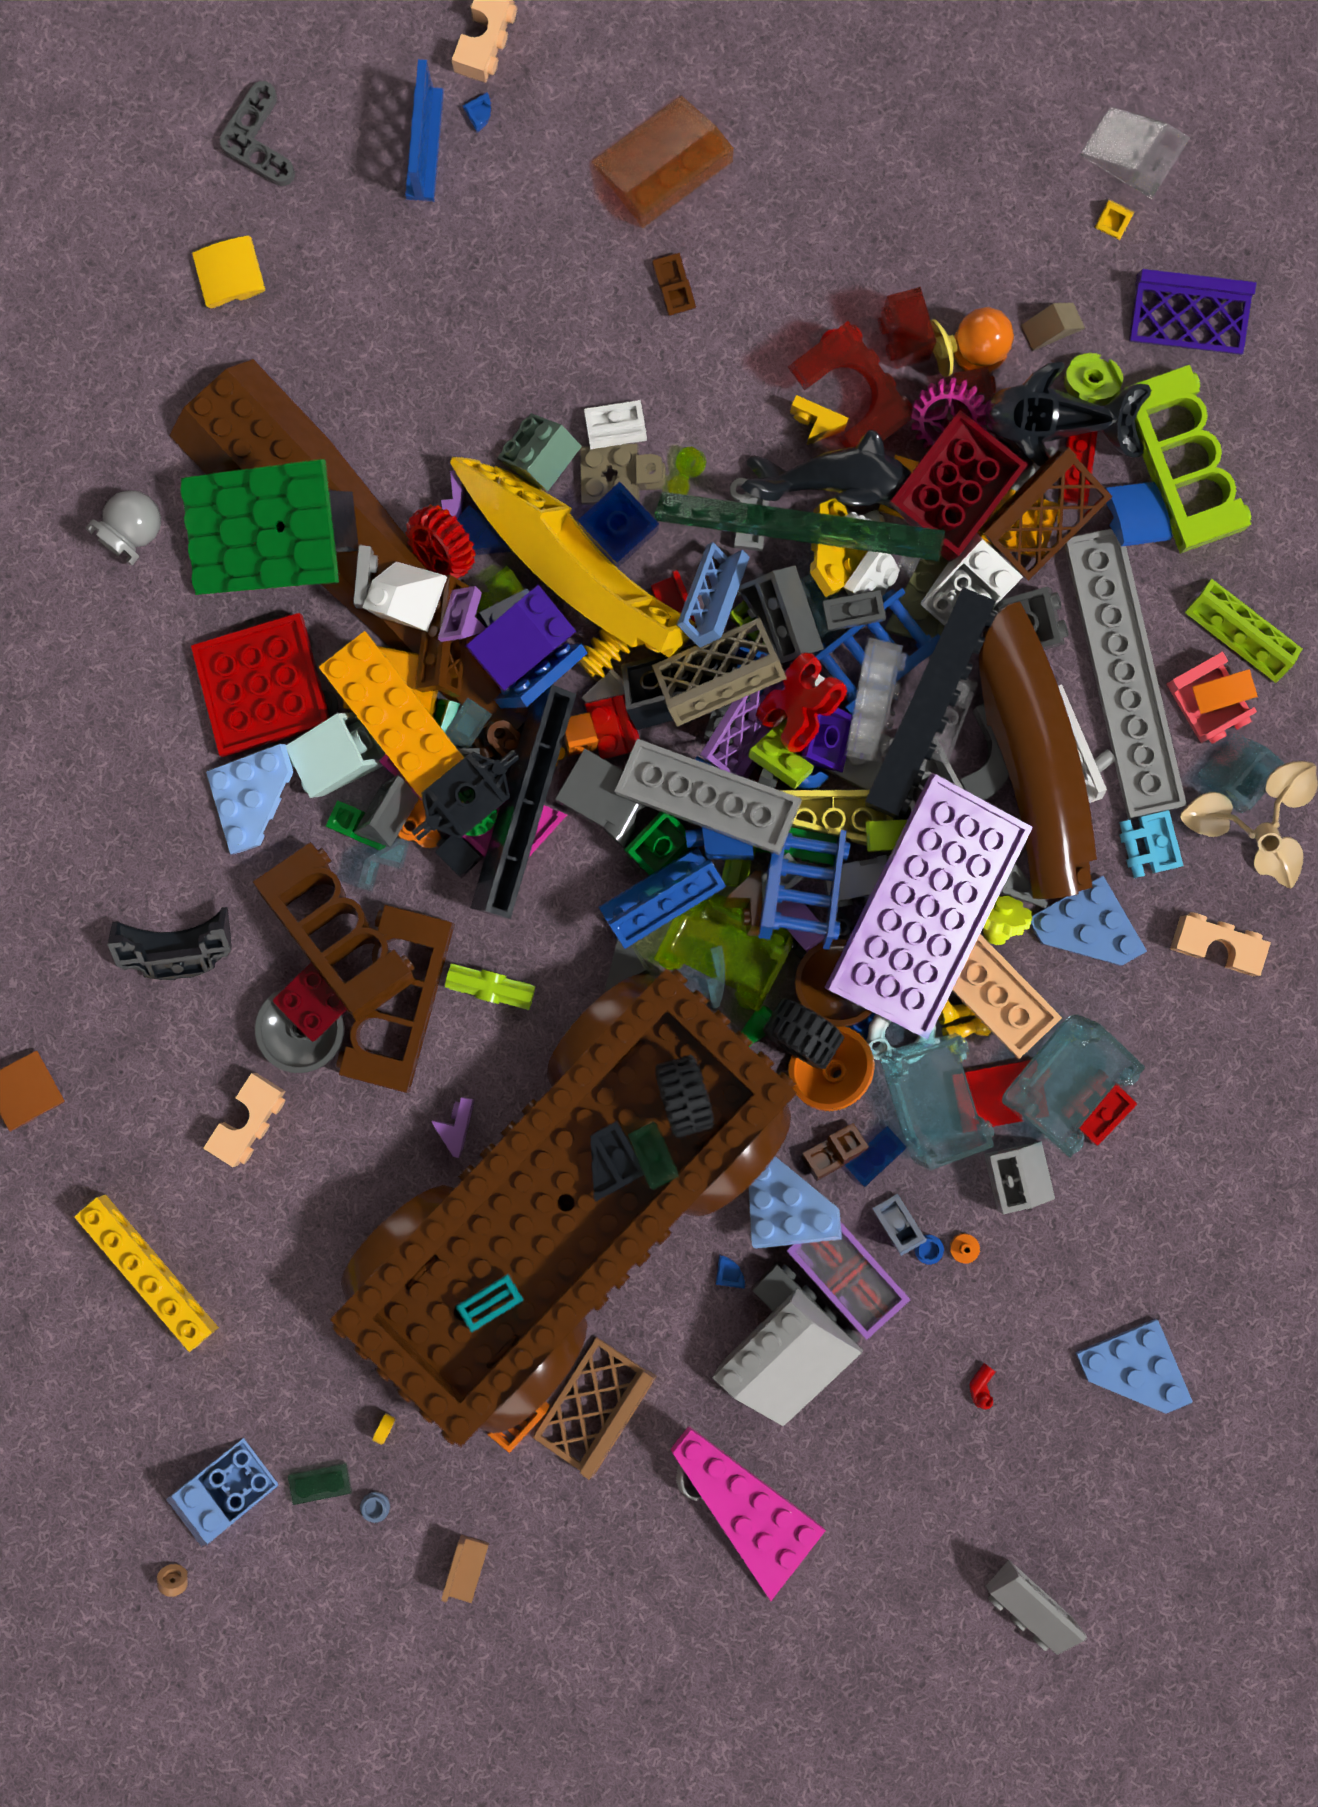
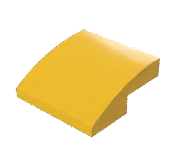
M250 236L222 241L192 253L206 307L215 308L234 299L241 301L266 291Z

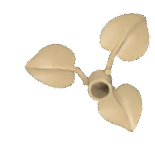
M1307 761L1289 762L1279 766L1269 775L1265 786L1266 792L1271 797L1277 798L1274 803L1272 823H1262L1255 830H1252L1236 815L1231 814L1233 810L1231 800L1219 792H1208L1198 796L1181 812V820L1191 830L1209 837L1226 834L1230 828L1229 820L1234 821L1249 834L1250 838L1256 839L1259 848L1254 856L1256 871L1260 875L1274 877L1278 883L1291 889L1301 873L1303 850L1297 840L1291 837L1281 838L1278 831L1280 826V804L1283 802L1288 807L1296 808L1306 805L1313 799L1318 786L1316 765Z

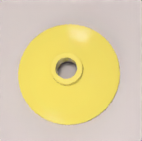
M933 319L927 323L928 345L935 354L939 372L944 377H948L953 372V353L958 350L957 342L953 335L948 336L941 324Z

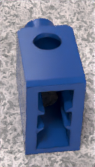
M704 827L685 830L687 847L705 846L707 859L755 860L753 845Z

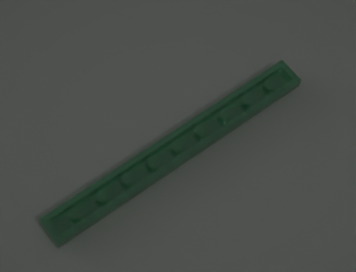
M662 492L655 510V519L661 522L939 561L945 540L944 530Z

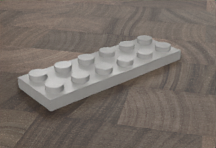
M640 739L636 740L615 789L616 795L780 855L802 802L799 797Z

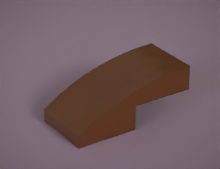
M680 253L652 260L668 316L696 309L689 279L687 280Z
M852 1123L829 1135L826 1141L802 1153L801 1158L814 1179L818 1181L865 1152L869 1146L855 1124Z

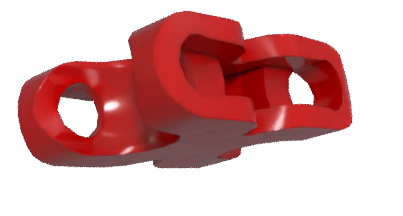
M803 653L793 661L785 671L787 678L783 680L785 689L770 691L756 712L757 719L767 727H777L787 718V724L780 737L782 744L790 752H800L807 747L819 731L818 715L829 716L833 714L847 694L846 685L840 679L833 677L825 678L815 687V681L822 668L820 661L811 653Z

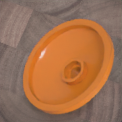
M837 1027L844 1036V1040L826 1069L813 1067L795 1056H791L789 1078L796 1083L792 1089L797 1092L798 1098L814 1109L836 1111L846 1108L863 1096L872 1081L874 1074L872 1050L859 1033L848 1027ZM836 1070H841V1075L837 1078H834V1072Z

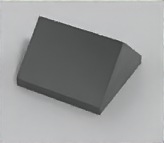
M397 775L381 785L353 833L385 846H392L418 801V797L412 792L403 778Z

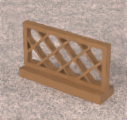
M596 1337L533 1438L580 1471L581 1475L590 1480L600 1468L657 1375L644 1369ZM598 1346L608 1352L611 1365L595 1368L593 1354ZM614 1357L622 1363L615 1364ZM589 1362L591 1369L583 1371ZM627 1365L637 1372L630 1383L619 1385L616 1367ZM612 1369L615 1386L599 1389L596 1372ZM592 1373L595 1390L579 1393L577 1379L580 1375ZM573 1387L575 1394L567 1396ZM627 1387L624 1394L621 1395L620 1388ZM616 1389L617 1405L615 1408L604 1410L600 1393ZM596 1394L599 1411L583 1414L580 1397ZM576 1398L579 1415L563 1418L562 1403L564 1400ZM610 1412H612V1413L610 1414V1416L608 1417V1419L606 1420V1419H605V1413H610ZM558 1413L559 1419L551 1421L555 1414ZM600 1415L602 1424L600 1432L588 1435L584 1418ZM580 1419L583 1436L568 1439L564 1422ZM560 1423L563 1440L551 1442L542 1436L548 1425ZM590 1438H595L594 1441H593V1443H592L591 1446H590V1444H589V1439H590ZM584 1440L586 1454L581 1462L570 1454L569 1443ZM564 1444L565 1451L557 1445Z

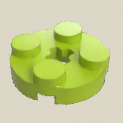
M1086 353L1075 357L1064 376L1066 391L1071 396L1099 406L1107 405L1120 392L1123 383V374L1120 367L1111 359L1108 362L1100 359L1101 355L1096 353ZM1092 377L1094 380L1099 381L1098 383H1093L1089 381L1088 378Z

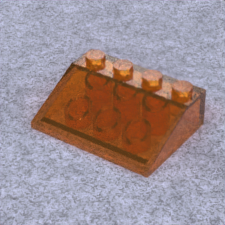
M681 95L594 159L592 164L640 226L644 228L732 163L734 148L718 127Z

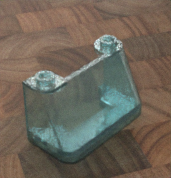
M1074 1014L1059 1026L1008 1087L1002 1097V1102L1061 1153L1071 1158L1084 1144V1133L1079 1129L1080 1126L1115 1085L1120 1087L1133 1085L1146 1067L1100 1023L1079 1014Z
M956 1033L891 1049L879 1055L910 1157L916 1164L929 1171L994 1147L992 1137H994L993 1127L988 1120L984 1121L981 1116L977 1115L962 1062L966 1061L969 1047L964 1037Z

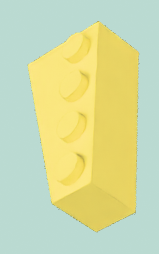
M780 790L799 797L802 801L791 826L792 828L839 837L840 831L844 830L847 831L845 841L867 846L866 822L893 820L892 817L865 806L870 790Z

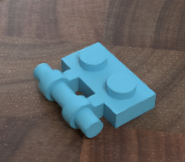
M1169 810L1139 817L1141 829L1134 831L1131 820L1119 822L1122 834H1119L1121 843H1125L1129 858L1126 859L1128 868L1131 867L1134 878L1145 876L1142 864L1150 863L1153 874L1184 866ZM1139 838L1144 839L1147 854L1141 856L1136 839Z

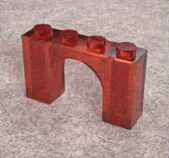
M849 321L788 366L803 390H806L828 372L837 368L855 370L866 379L871 390V404L866 415L838 437L844 448L857 446L868 430L876 431L882 441H884L909 422L913 414V407L910 401L905 396H900L895 388L897 385L894 378L888 372L884 373L878 364L880 360L875 351L866 347L862 341L863 335L856 325H851Z

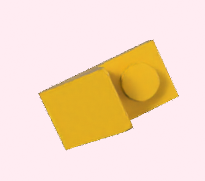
M798 395L795 396L790 410L796 421L805 425H809L810 422L814 424L807 445L843 432L849 419Z

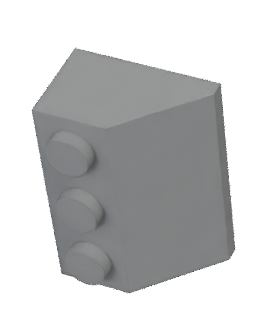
M1010 1560L1004 1564L986 1585L987 1590L991 1594L988 1599L999 1610L1002 1611L1005 1607L1013 1615L1010 1619L1021 1630L1024 1631L1028 1628L1033 1632L1035 1636L1032 1639L1043 1650L1047 1651L1050 1648L1058 1655L1087 1638V1635L1077 1621Z

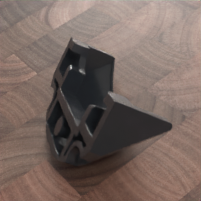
M222 907L215 916L203 924L175 932L146 931L130 927L119 921L112 922L107 945L116 966L123 970L132 968L143 972V977L158 980L192 978L215 968V963L222 957H227L230 953L232 943L228 907Z

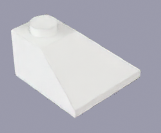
M395 562L372 580L363 608L379 618L428 632L447 576Z

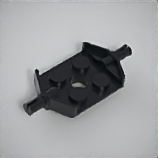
M512 749L500 760L496 761L476 752H470L464 759L421 792L426 818L411 833L415 836L424 829L415 837L418 841L432 830H439L458 839L463 837L510 798L505 772H507L506 769L520 759L518 755H515L507 762L515 754ZM464 786L472 788L475 793L474 800L469 804L462 803L458 798V792Z

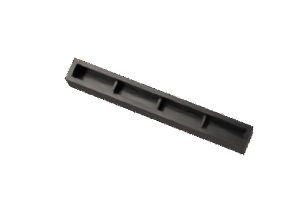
M962 588L866 798L865 806L894 819H898L900 813L906 815L913 799L908 797L912 786L918 788L925 773L920 770L924 759L930 761L937 747L936 744L932 743L936 733H943L949 720L944 715L949 706L955 707L961 691L957 690L961 679L967 681L973 665L969 663V660L973 653L979 654L986 639L981 637L984 627L991 628L997 615V611L993 610L995 600L967 588Z
M551 685L530 704L515 754L520 759L512 764L507 781L510 798L500 805L470 909L495 917L511 919L577 695L575 693Z

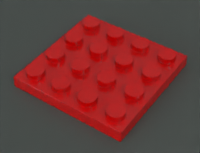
M301 613L191 645L219 756L225 757L308 732L330 718L304 618Z

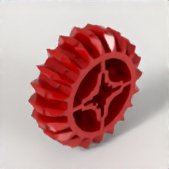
M430 504L413 513V516L409 518V522L406 523L407 531L405 534L409 538L407 543L412 547V553L417 556L424 567L429 571L442 575H452L457 579L467 574L468 570L475 563L474 556L476 553L472 549L474 543L469 540L470 534L463 528L464 524H460L456 516H451L449 510H443L439 505L433 506Z

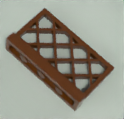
M1061 446L978 530L1028 581L1113 497L1076 458L1077 455L1069 447ZM1074 465L1080 472L1079 484L1064 485L1065 472ZM1085 478L1090 484H1085ZM1059 479V485H1053ZM1079 488L1078 505L1063 506L1064 489ZM1084 488H1095L1102 497L1094 505H1084ZM1048 489H1059L1058 506H1043L1044 493ZM1038 500V506H1032ZM1063 509H1078L1077 522L1073 526H1062ZM1083 509H1089V510L1083 515ZM1027 510H1038L1037 527H1022V516ZM1043 510H1058L1057 526L1042 527ZM1017 521V527H1011ZM1057 530L1056 543L1052 547H1041L1042 531ZM1062 530H1068V531L1062 536ZM1006 531H1017L1016 548H1005L998 541ZM1022 531H1037L1036 547L1021 548ZM1036 551V563L1027 571L1021 565V552ZM1041 551H1047V552L1041 557ZM1010 552H1016V559Z

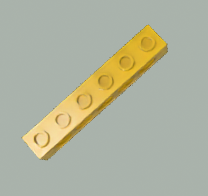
M107 1195L96 1197L74 1216L188 1352L199 1346L219 1328Z

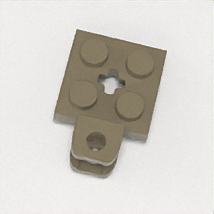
M637 443L590 449V446L581 447L582 505L640 503V490H658L666 486V466L662 462V458L654 454L639 455ZM612 468L613 471L618 473L617 476L612 477V481L608 482L603 473L607 472V469Z

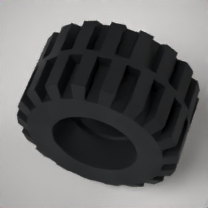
M788 999L780 1000L763 1028L765 1035L776 1045L803 1062L821 1069H826L844 1040L840 1030L832 1023L809 1008Z
M690 1054L656 1064L655 1075L673 1134L678 1138L712 1128L713 1114L696 1059Z

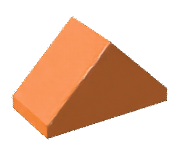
M589 713L571 716L564 736L568 757L582 754L584 749L591 752L597 748L598 740Z

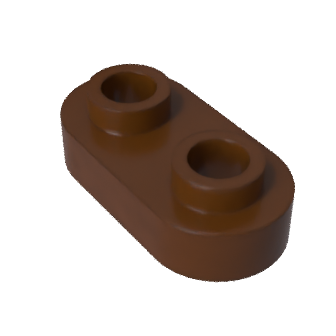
M495 718L486 725L484 730L485 739L501 757L505 756L511 749L514 751L518 748L521 734L507 720ZM502 728L503 733L498 737L494 736L495 730Z

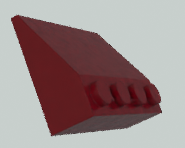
M959 410L889 503L931 548L951 562L960 556L1028 464L963 411Z

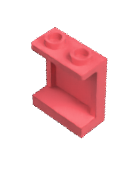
M1223 652L1166 684L1200 743L1209 740L1213 744L1227 736L1225 733L1226 729L1233 725L1236 730L1252 722L1249 716L1257 712L1255 707L1250 709L1247 703L1243 701L1200 714L1192 687L1229 675L1224 666L1228 659Z

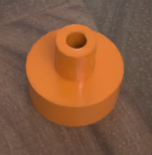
M958 1234L950 1242V1253L960 1263H971L977 1259L980 1253V1245L977 1239L970 1234Z

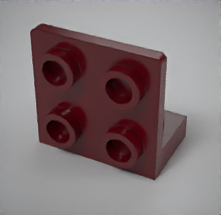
M312 963L273 999V1003L311 1041H316L347 1010Z

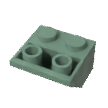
M531 413L529 417L522 421L519 430L513 438L504 445L503 451L497 459L528 482L548 492L582 446L561 424Z

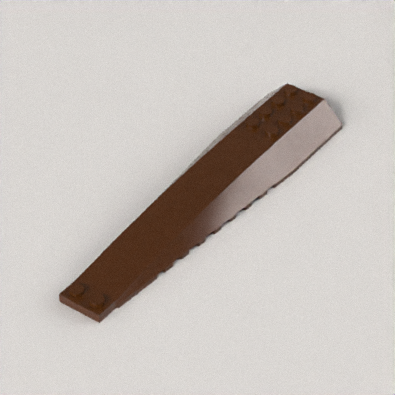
M254 359L226 368L183 407L169 436L206 475L325 459L329 490L353 492L358 545L371 546L374 551L373 555H378L377 573H372L371 583L374 578L395 562L428 570L418 560L417 556L412 553L413 549L407 543L408 537L334 444ZM358 551L336 553L339 582L323 583L321 585L392 649L419 654L422 630L379 618L366 609L355 607L354 593ZM478 635L466 637V645ZM450 644V652L454 658V648ZM466 647L461 696L452 697L440 691L448 700L459 703L458 709L477 726H482L484 729L491 720L503 718L518 731L525 724L530 707L529 705L519 708H500L494 700L501 693L500 687ZM448 671L447 684L451 685L452 678ZM497 728L494 736H500L503 733V729Z

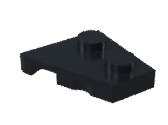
M618 1120L591 1134L593 1195L595 1201L604 1198L646 1174L644 1166Z

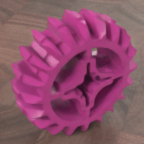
M954 377L951 378L949 385L942 378L938 382V387L934 383H930L927 387L928 391L921 390L919 393L920 399L915 400L913 404L916 410L912 411L911 418L916 421L912 423L911 427L912 430H919L916 435L917 440L926 439L923 444L924 449L933 445L940 436V433L931 425L938 426L943 432L950 423L947 420L948 416H946L950 407V414L953 417L961 410L987 431V428L984 426L987 425L984 419L986 405H981L985 397L984 395L975 397L977 392L976 386H973L970 390L966 389V380H963L961 386H958ZM947 398L945 406L935 407V410L928 409L934 402ZM957 400L964 403L969 410L959 407Z

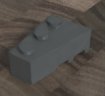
M796 565L772 571L739 586L737 596L741 595L750 608L747 612L751 618L761 619L781 664L795 660L803 653L812 654L824 649Z

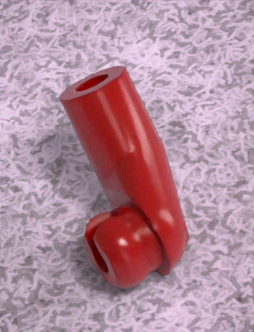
M983 1363L970 1381L969 1388L973 1403L983 1410H988L992 1407L994 1400L990 1396L987 1384L996 1371Z

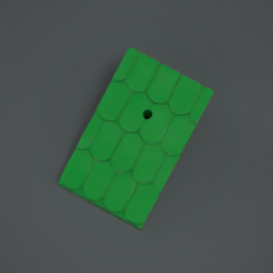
M325 459L181 478L180 489L185 510L184 523L188 533V554L191 559L192 584L195 595L339 582L336 553L359 551L353 492L329 490Z

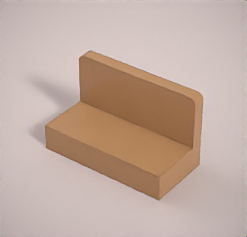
M461 1535L441 1601L447 1602L448 1597L472 1603L489 1543Z

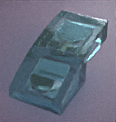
M722 946L710 948L716 977L707 979L706 984L712 1008L720 1006L725 985V961Z

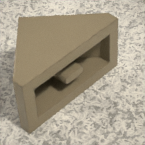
M1053 303L1021 325L1032 351L1085 329L1074 303Z

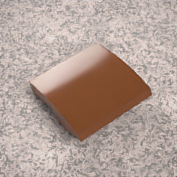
M38 1051L0 1070V1116L9 1132L31 1122L38 1116L65 1102Z

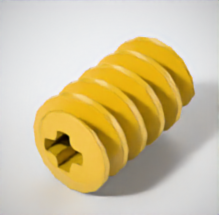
M603 629L599 631L601 640L593 637L591 639L593 648L584 645L588 654L578 661L579 665L593 679H595V674L602 678L605 677L602 669L604 666L610 670L613 669L610 661L612 658L619 662L622 661L619 654L620 650L627 654L630 653L626 643Z

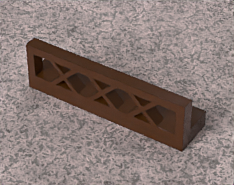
M445 575L447 579L428 632L422 630L416 689L421 692L440 690L452 697H460L466 638L441 642L438 636L452 590L470 586L452 575ZM450 644L454 648V658L450 652ZM448 671L452 678L451 685L447 684Z

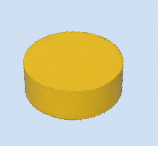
M385 1413L372 1441L380 1445L384 1444L394 1425L395 1417Z

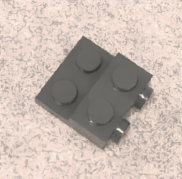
M1048 586L1000 600L993 608V610L999 611L1010 603L1020 601L1044 650L1064 645V637L1069 636L1065 620L1059 621L1057 610L1062 608L1058 592L1053 593L1052 589Z

